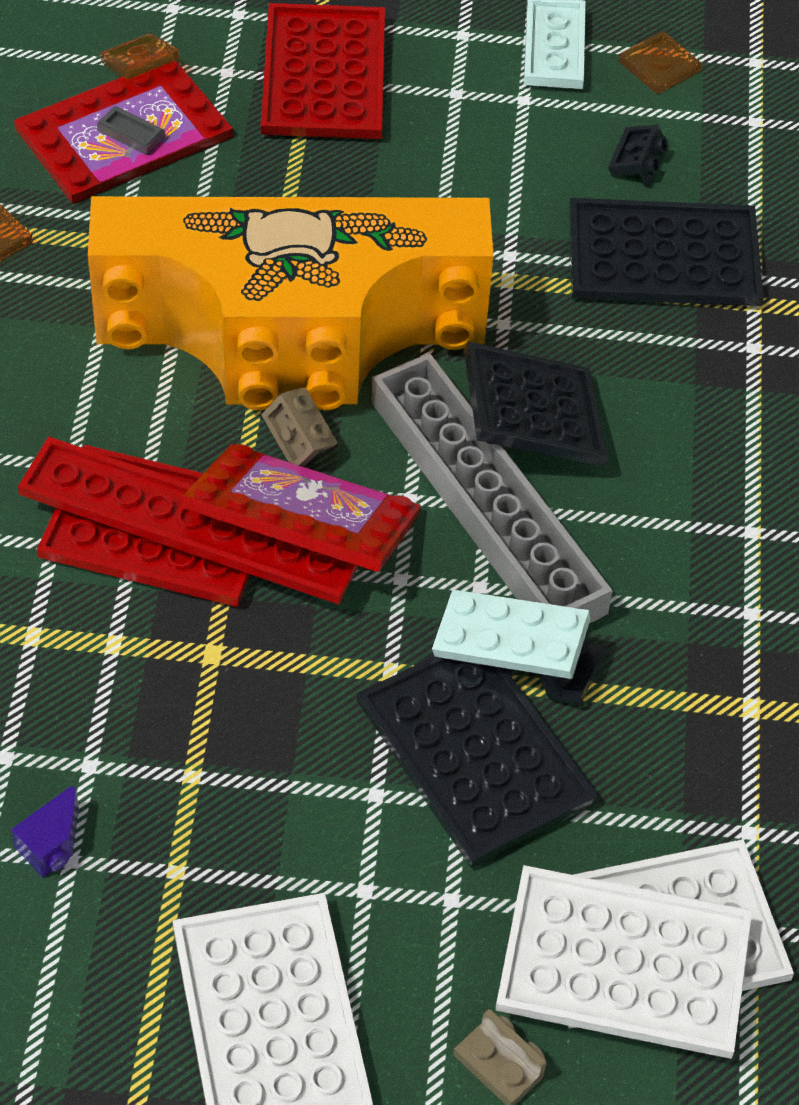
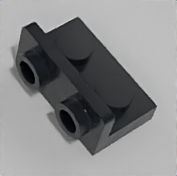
M659 124L625 128L608 166L611 176L640 174L644 186H652L655 176L659 173L662 160L668 152V140L663 136Z
M585 637L572 679L538 674L548 699L581 704L606 655L605 646L587 643Z

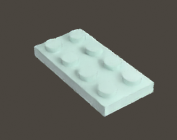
M528 0L524 85L583 89L585 0Z
M452 590L432 651L435 657L572 679L591 617L589 610Z

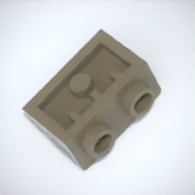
M306 388L280 394L261 414L290 463L305 467L320 451L332 448L337 444L335 437Z
M490 1009L483 1014L482 1023L457 1045L453 1052V1056L505 1105H516L544 1077L547 1063L544 1054L534 1043H526L516 1033L513 1024L502 1015L497 1016Z

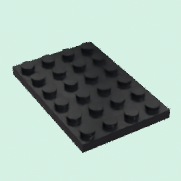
M570 198L571 292L573 299L762 306L763 287L755 206Z
M433 656L357 693L358 704L470 868L597 803V793L505 668Z

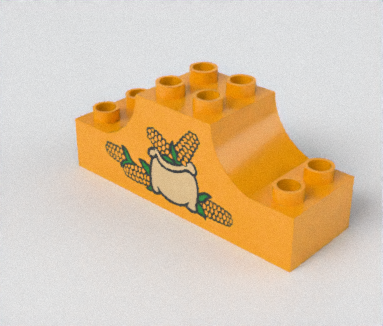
M91 196L88 264L96 344H112L120 349H135L143 344H165L183 350L198 358L214 372L223 387L226 405H243L252 410H265L280 394L300 388L307 389L319 410H332L342 404H358L359 391L366 376L378 363L395 352L417 344L440 345L452 350L465 348L468 342L485 345L494 257L489 198Z

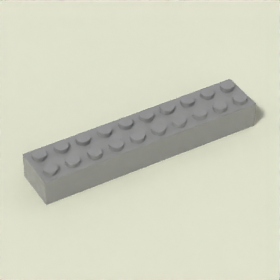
M428 353L372 377V405L516 599L589 610L591 617L589 623L608 615L613 590L503 447L477 440L472 407L432 355Z

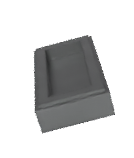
M114 106L97 122V131L145 155H148L165 138L164 129L117 106Z

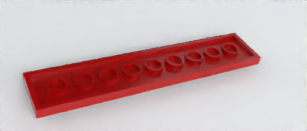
M49 436L18 485V492L21 496L338 605L358 568V565L181 508L183 494L192 486L191 484Z

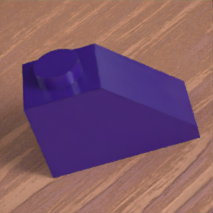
M72 785L11 829L15 849L42 878L51 871H58L63 868L70 857L73 856L79 805L77 791Z

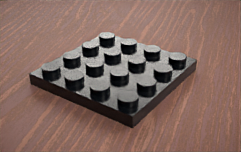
M473 342L467 343L464 349V358L478 441L517 448L522 451L546 454L551 457L575 460L586 464L604 465L608 454L590 368Z

